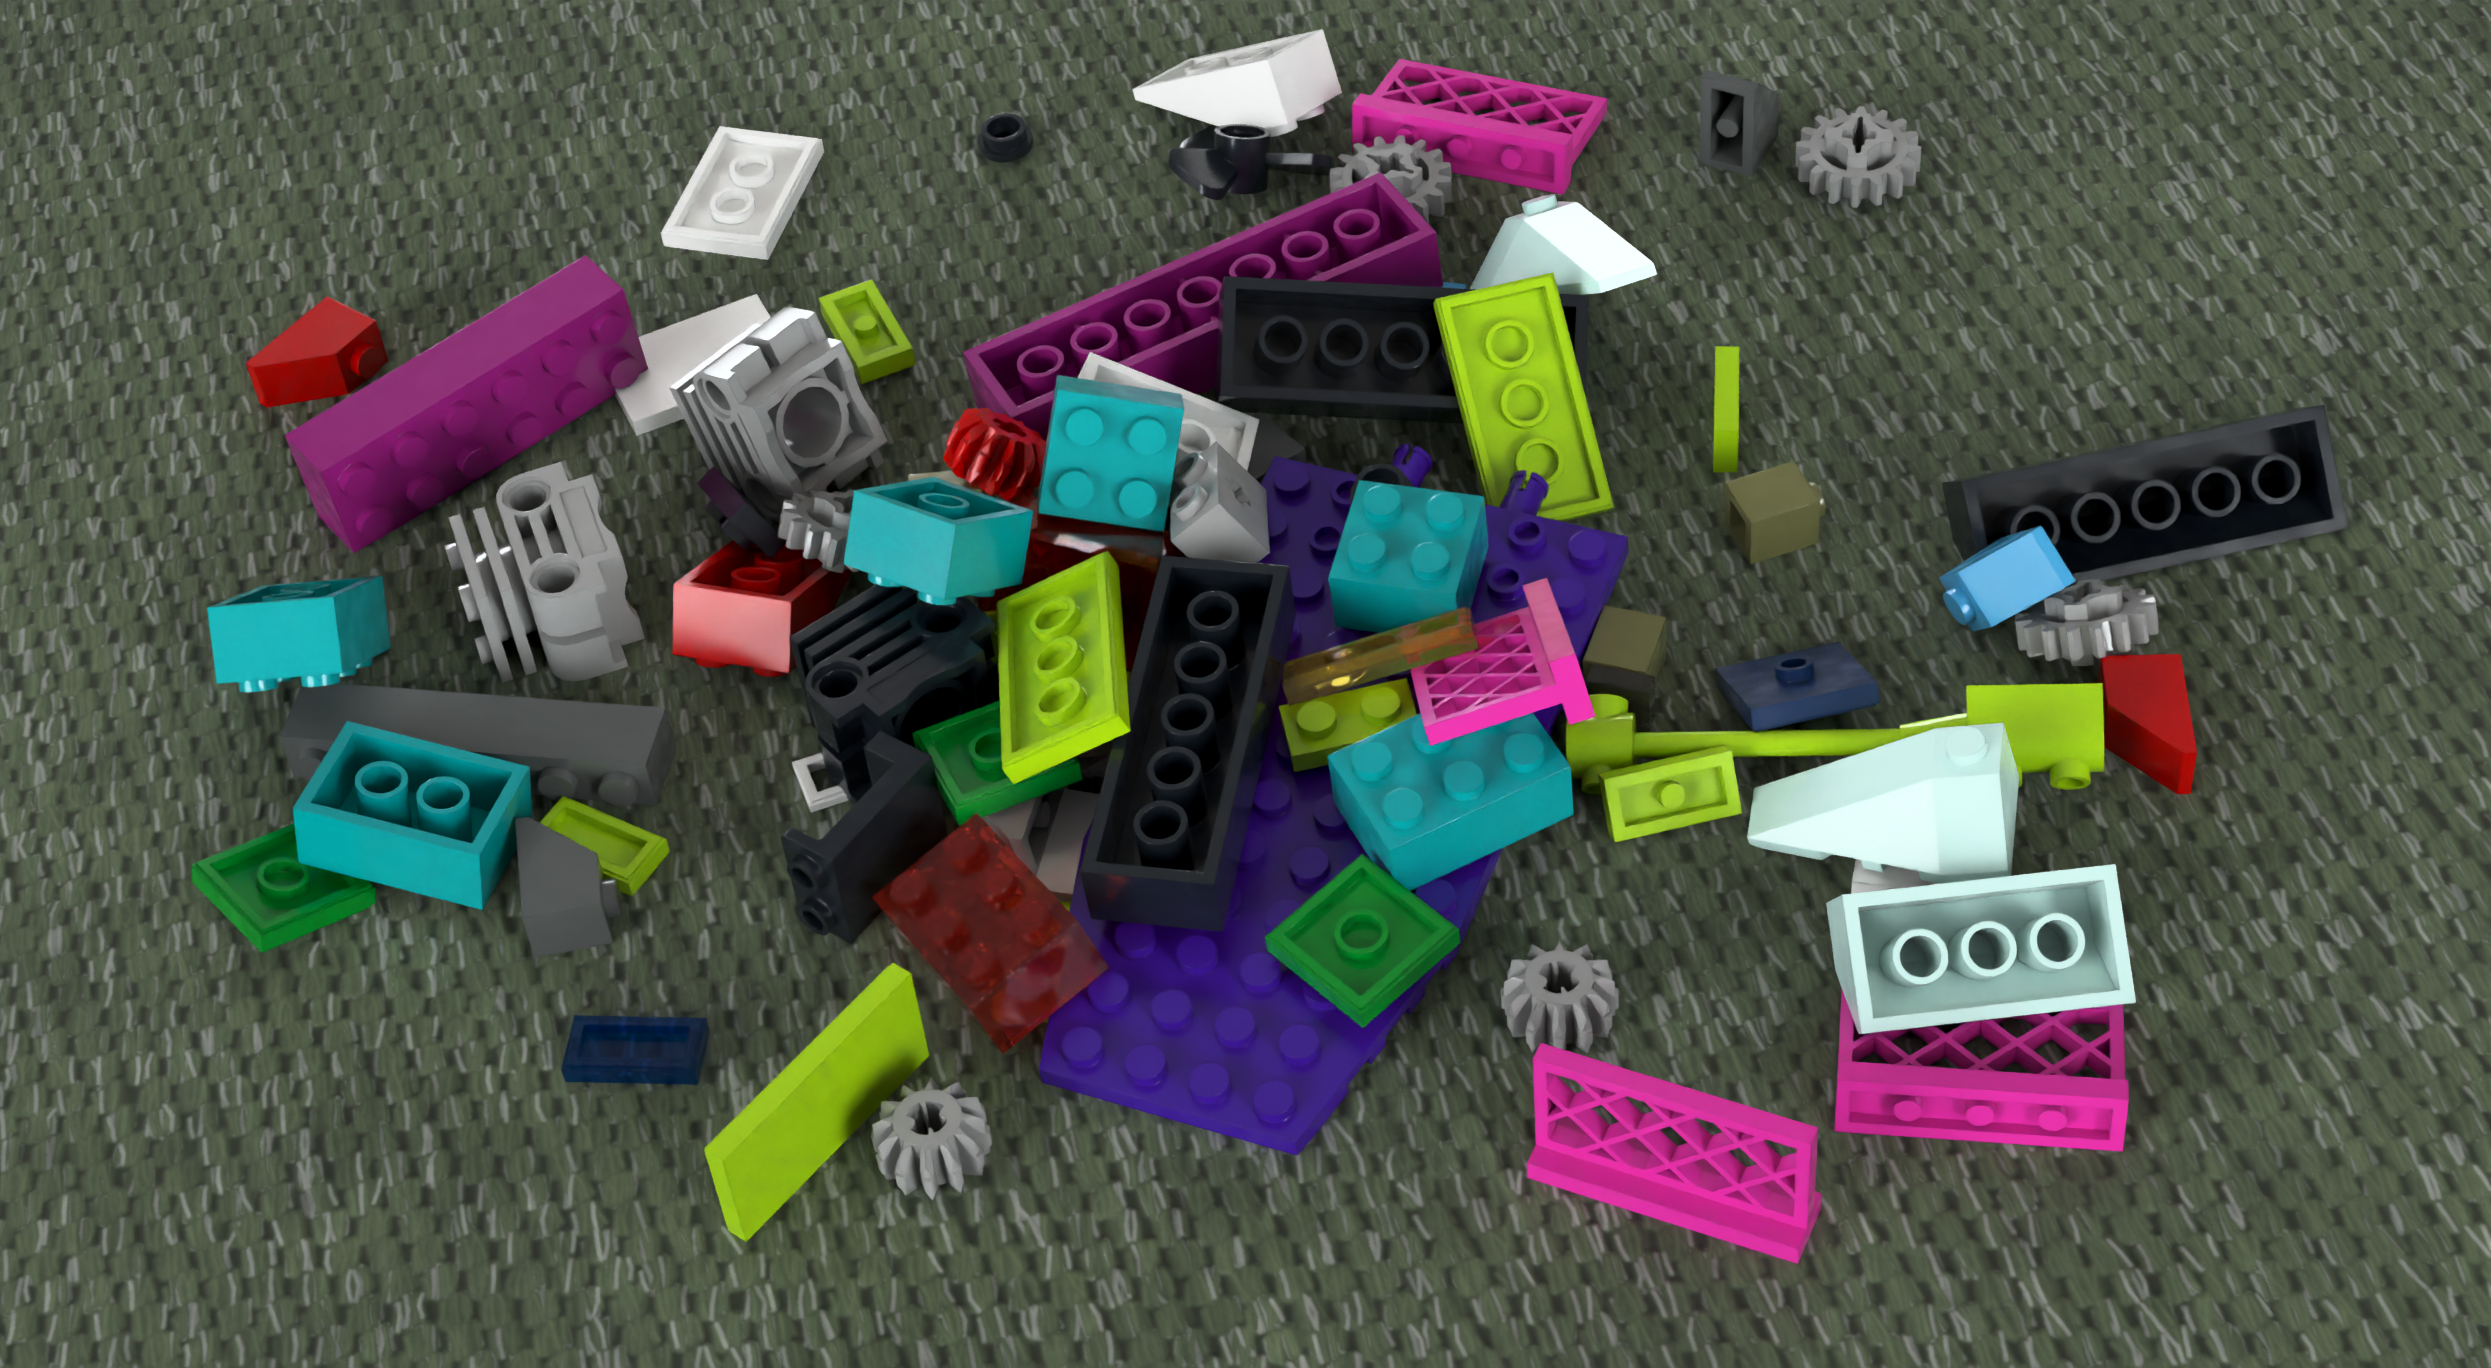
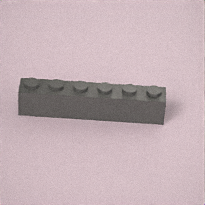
M341 683L318 687H302L301 685L279 736L294 777H303L307 780L312 778L347 721L528 766L530 767L531 795L545 796L555 801H559L562 796L570 799L607 801L617 806H629L633 803L657 805L676 751V744L665 707Z

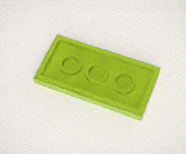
M1554 273L1435 299L1433 306L1485 504L1500 507L1509 487L1511 476L1517 471L1525 470L1527 476L1522 485L1523 489L1526 488L1532 472L1544 478L1549 486L1547 497L1543 500L1536 516L1564 522L1611 511L1614 505Z
M1108 551L1102 552L996 603L1002 770L1013 784L1131 731L1119 566Z
M892 963L890 966L888 965L705 1147L704 1152L728 1231L747 1242L881 1105V1101H885L929 1057L912 974L895 963Z

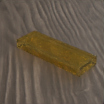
M1463 607L1287 661L1283 669L1282 686L1289 706L1478 649L1477 627L1471 608Z

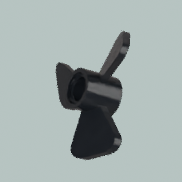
M1246 124L1211 125L1184 140L1180 148H1171L1168 158V165L1177 176L1201 195L1214 200H1221L1226 193L1256 194L1266 191L1268 189L1269 169L1330 176V169L1334 168L1335 163L1333 157L1323 154L1270 153L1271 132L1263 127Z

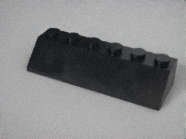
M2324 405L2289 409L1942 483L1953 541L1963 561L2001 537L2042 526L2076 580L2067 587L2076 585L2081 580L2101 579L2103 581L2348 528Z

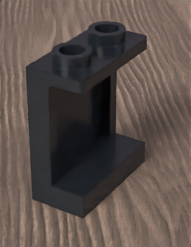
M879 731L864 747L872 787L841 820L819 840L813 839L792 827L781 836L787 861V872L791 877L800 919L813 932L823 936L830 932L850 944L859 937L949 840L932 756L882 731Z

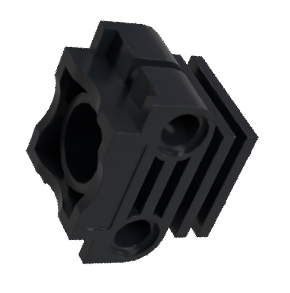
M876 584L789 637L811 724L818 732V740L828 779L833 786L839 785L847 795V799L854 805L872 787L864 747L879 731L916 748L912 733L1000 701L997 665L990 660L995 656L990 635L996 631L995 623L963 596L957 597L956 603L953 605H936L922 600L918 602L916 593L909 587L903 589L902 587H886Z

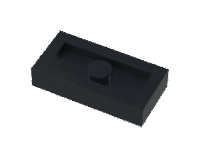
M714 466L697 483L711 499L704 509L721 524L720 527L746 552L755 544L767 556L772 558L786 544L787 540L778 538V529L762 511Z

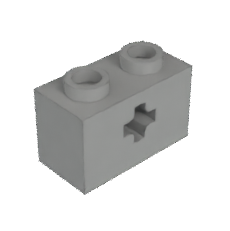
M1217 441L1201 454L1197 452L1189 454L1174 469L1170 492L1171 542L1188 558L1257 563L1270 553L1266 489Z

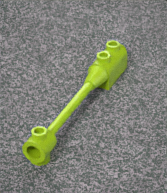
M2103 683L1966 686L1967 713L1902 724L1900 728L1763 730L1758 732L1755 730L1637 732L1635 713H1628V701L1623 697L1611 694L1589 695L1595 717L1569 725L1567 720L1566 760L1571 766V778L1582 779L1581 790L1587 794H1601L1598 773L1637 765V758H1669L1726 745L1732 750L1733 757L1856 755L1935 728L2004 723L2019 774L2018 788L2022 786V773H2049L2050 785L2052 787L2074 790L2085 788L2091 784L2090 772H2104Z

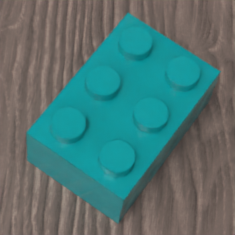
M382 575L264 585L207 607L216 683L238 682L239 692H258L278 688V682L294 680L296 677H301L302 687L337 684L341 682L340 677L357 674V668L372 666L373 657L391 648Z
M1421 713L1327 755L1335 806L1370 860L1410 891L1574 815L1571 766L1534 713L1431 746L1423 726Z
M347 721L293 807L298 862L483 910L517 850L515 819L523 817L532 818L530 767Z

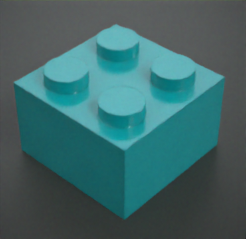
M1057 375L1038 493V513L1164 532L1184 413L1182 395L1179 393Z
M936 477L854 490L844 564L867 572L868 581L886 587L906 586L917 590L918 599L931 604L953 605L956 603L957 597L967 595L991 597L995 594V589L1022 584L1033 510Z
M1359 480L1328 577L1335 627L1421 639H1430L1464 628L1489 546L1484 496Z

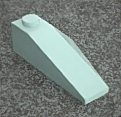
M2004 723L1935 728L1755 787L1747 835L1748 842L1762 849L1823 860L1832 854L1859 859L1863 869L1884 872L1888 865L1915 870L1919 872L1921 880L1940 884L2011 876L2019 774Z

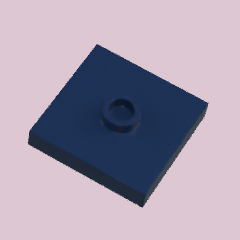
M1839 642L1715 668L1719 691L1751 729L1756 732L1873 707L1880 703L1877 681Z

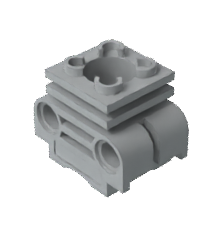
M784 307L763 324H753L669 388L709 470L714 466L739 490L743 489L746 496L763 514L778 523L784 500H792L793 494L799 493L809 497L811 490L828 492L826 487L840 490L868 467L877 468L884 463L878 448L887 442V438L876 415L860 391L854 374V367L842 341L826 337L815 312Z
M558 462L508 479L500 486L496 494V502L509 543L497 545L485 507L473 510V514L485 550L476 553L472 551L461 514L449 517L456 540L454 543L444 545L452 572L465 569L469 583L457 586L468 622L472 623L481 620L486 634L474 638L482 665L494 661L501 683L513 680L502 644L503 641L514 639L525 676L537 672L526 634L536 631L550 670L562 680L573 682L587 680L628 667L622 645L645 639L637 611L626 600L625 587L628 575L614 533L607 529L600 518L602 501L592 474L568 481L562 462Z

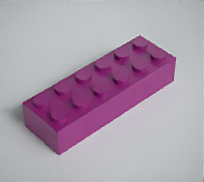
M585 255L284 436L317 515L355 553L372 542L383 538L388 533L416 518L616 394L615 388L630 386L635 382L639 374L648 370V366L624 289Z

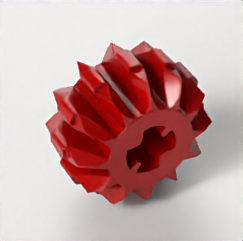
M989 408L965 409L960 420L955 422L947 439V448L943 456L945 463L948 467L952 468V472L956 477L965 479L970 483L971 487L982 489L989 496L993 494L999 495L1007 501L1029 499L1034 489L1040 485L1046 441L1042 439L1039 432L1029 429L1024 425L1023 421H1016L1006 413L998 414Z

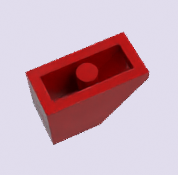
M327 296L245 364L259 403L266 407H274L350 394L366 379L376 375L380 368L389 360L376 320Z
M2181 654L2106 655V657L2101 658L2098 682L2088 683H2103L2104 747L2174 793L2191 794L2197 749Z

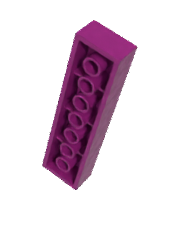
M1379 172L962 352L975 405L978 409L989 408L995 413H1006L1016 421H1023L1026 427L1039 432L1042 439L1047 442L1057 375L1078 378L1090 352L1198 395L1216 387L1219 292L1224 276L1441 288L1443 287L1436 231L1392 183Z

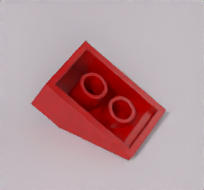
M732 540L673 584L672 655L695 658V663L703 667L720 668L734 664L753 667V672L760 676L780 677L787 675L797 667L789 637L834 610L851 574V570H844L843 573L824 569L822 568L823 563L817 558L806 559L803 557V549H788L786 544L770 558L755 544L746 552Z

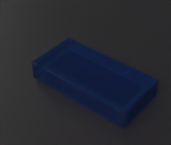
M574 1015L561 1068L565 1082L698 1085L710 1032L707 1019Z

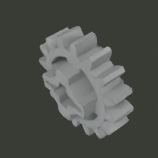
M1859 106L1856 113H1851V115H1847L1844 110L1837 108L1835 109V119L1832 120L1818 115L1815 117L1814 128L1803 127L1801 130V141L1796 142L1795 166L1798 167V179L1800 182H1810L1809 192L1812 195L1824 191L1829 192L1828 203L1835 204L1844 197L1850 198L1851 207L1858 208L1861 199L1869 198L1874 205L1879 206L1882 205V195L1886 193L1898 199L1902 196L1903 185L1914 186L1916 183V172L1920 171L1921 146H1918L1917 131L1906 132L1907 121L1903 118L1893 122L1887 121L1888 111L1883 109L1875 116H1871V114L1867 113L1865 106Z
M1398 135L1394 143L1386 144L1381 136L1375 137L1374 146L1369 148L1361 143L1354 144V156L1340 154L1338 156V167L1330 169V193L1381 172L1428 224L1429 214L1442 217L1445 214L1444 203L1452 202L1453 199L1450 162H1443V153L1440 149L1427 152L1426 141L1422 139L1415 142L1412 146L1405 143L1404 135Z
M848 489L845 493L811 490L809 497L795 493L792 496V500L785 499L778 525V538L787 540L786 547L788 549H803L804 558H817L823 563L822 568L838 573H843L844 570L849 569L853 572H858V569L844 564L854 490Z
M2101 579L2078 581L2076 585L2064 588L2045 598L2044 602H2038L2015 614L2016 620H2014L2019 651L2026 650L2029 657L2045 654V660L2047 661L2064 658L2070 660L2072 666L2095 665L2096 661L2106 657V655H2125L2131 650V643L2146 644L2150 641L2149 635L2159 633L2154 594L2146 595V591L2143 588L2127 592V585L2109 587L2101 584Z

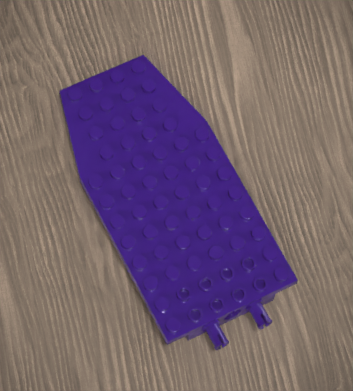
M1410 444L1400 445L1395 450L1390 465L1399 468L1410 480L1412 487L1420 488L1426 474L1432 467L1431 456L1422 448L1415 446L1409 462H1406L1405 459L1410 451ZM1275 456L1261 483L1266 489L1270 553L1257 563L1289 566L1296 618L1223 932L1091 919L1080 869L1093 823L1092 820L1082 842L1039 1066L1042 1083L1298 1155L1349 1093L1348 1084L1365 1062L1371 1064L1386 1046V1036L1404 1013L1410 1015L1426 995L1425 986L1439 968L1445 970L1458 954L1503 848L1411 890L1413 894L1459 929L1461 943L1364 1028L1359 1026L1274 957L1266 948L1265 936L1361 854L1369 858L1334 804L1329 765L1294 772L1281 723L1279 706L1407 678L1416 713H1420L1405 647L1427 639L1335 627L1328 577L1351 508L1350 491L1358 475ZM1517 471L1511 476L1509 487L1500 507L1485 504L1489 546L1465 627L1529 607L1522 586L1547 578L1579 666H1581L1603 606L1607 605L1628 556V537L1536 516L1543 500L1547 497L1549 491L1548 483L1544 478L1532 472L1526 488L1523 489L1522 485L1527 476L1526 471ZM1562 703L1533 712L1549 736H1551L1562 711Z

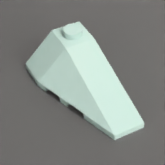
M1550 194L1523 202L1522 208L1524 213L1505 219L1470 289L1477 290L1553 272L1559 294L1586 295L1612 290L1657 275L1651 260L1578 202H1557L1556 195Z

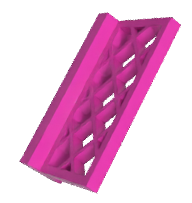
M1399 59L1372 95L1360 93L1353 102L1352 153H1354V144L1361 143L1369 148L1374 146L1375 137L1381 136L1386 144L1394 143L1398 135H1404L1405 143L1411 146L1422 139L1426 141L1427 152L1440 149L1443 153V162H1450L1452 173L1564 195L1571 182L1572 165L1607 112L1608 98ZM1406 79L1424 84L1407 87L1404 81ZM1465 91L1476 93L1463 97L1457 95ZM1436 98H1440L1442 100L1441 102L1432 103L1428 105H1423L1421 103L1423 101L1432 100ZM1517 101L1530 103L1516 107L1509 105ZM1489 108L1494 110V112L1477 116L1473 113ZM1569 111L1583 113L1566 118L1562 115ZM1545 118V120L1547 121L1544 123L1535 124L1529 126L1526 123L1529 121Z
M1547 578L1522 586L1529 607L1405 647L1423 726L1430 746L1561 703L1569 725L1595 717L1574 648Z
M1842 990L1834 1132L2123 1152L2129 1103L2128 1080L2125 1078L2123 1004L2009 1017L2011 1019H2025L2034 1027V1029L2019 1038L2014 1037L1998 1025L2007 1018L1966 1022L1946 1034L1936 1026L1859 1035ZM2077 1023L2108 1025V1032L2088 1043L2069 1028ZM1911 1031L1928 1045L1908 1055L1891 1041ZM1979 1035L1999 1049L1982 1060L1963 1047V1045ZM2052 1040L2069 1052L2070 1055L2052 1065L2033 1050ZM1875 1052L1889 1064L1857 1061ZM1946 1057L1960 1069L1928 1066ZM2016 1061L2031 1073L2002 1072L2000 1070ZM2088 1066L2103 1078L2077 1077L2072 1075Z
M1540 1043L1533 1057L1536 1145L1527 1162V1178L1796 1264L1799 1263L1822 1205V1193L1815 1191L1818 1127ZM1558 1076L1576 1081L1585 1090L1575 1093ZM1626 1097L1645 1102L1653 1111L1643 1114ZM1602 1105L1619 1122L1609 1125L1592 1108ZM1695 1118L1714 1123L1722 1132L1711 1135ZM1670 1126L1687 1143L1677 1146L1660 1129ZM1764 1140L1795 1148L1796 1153L1781 1157ZM1740 1148L1756 1164L1745 1167L1729 1151Z

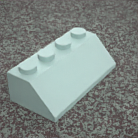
M2116 864L1845 894L1826 903L1835 971L1859 1035L2136 1003Z

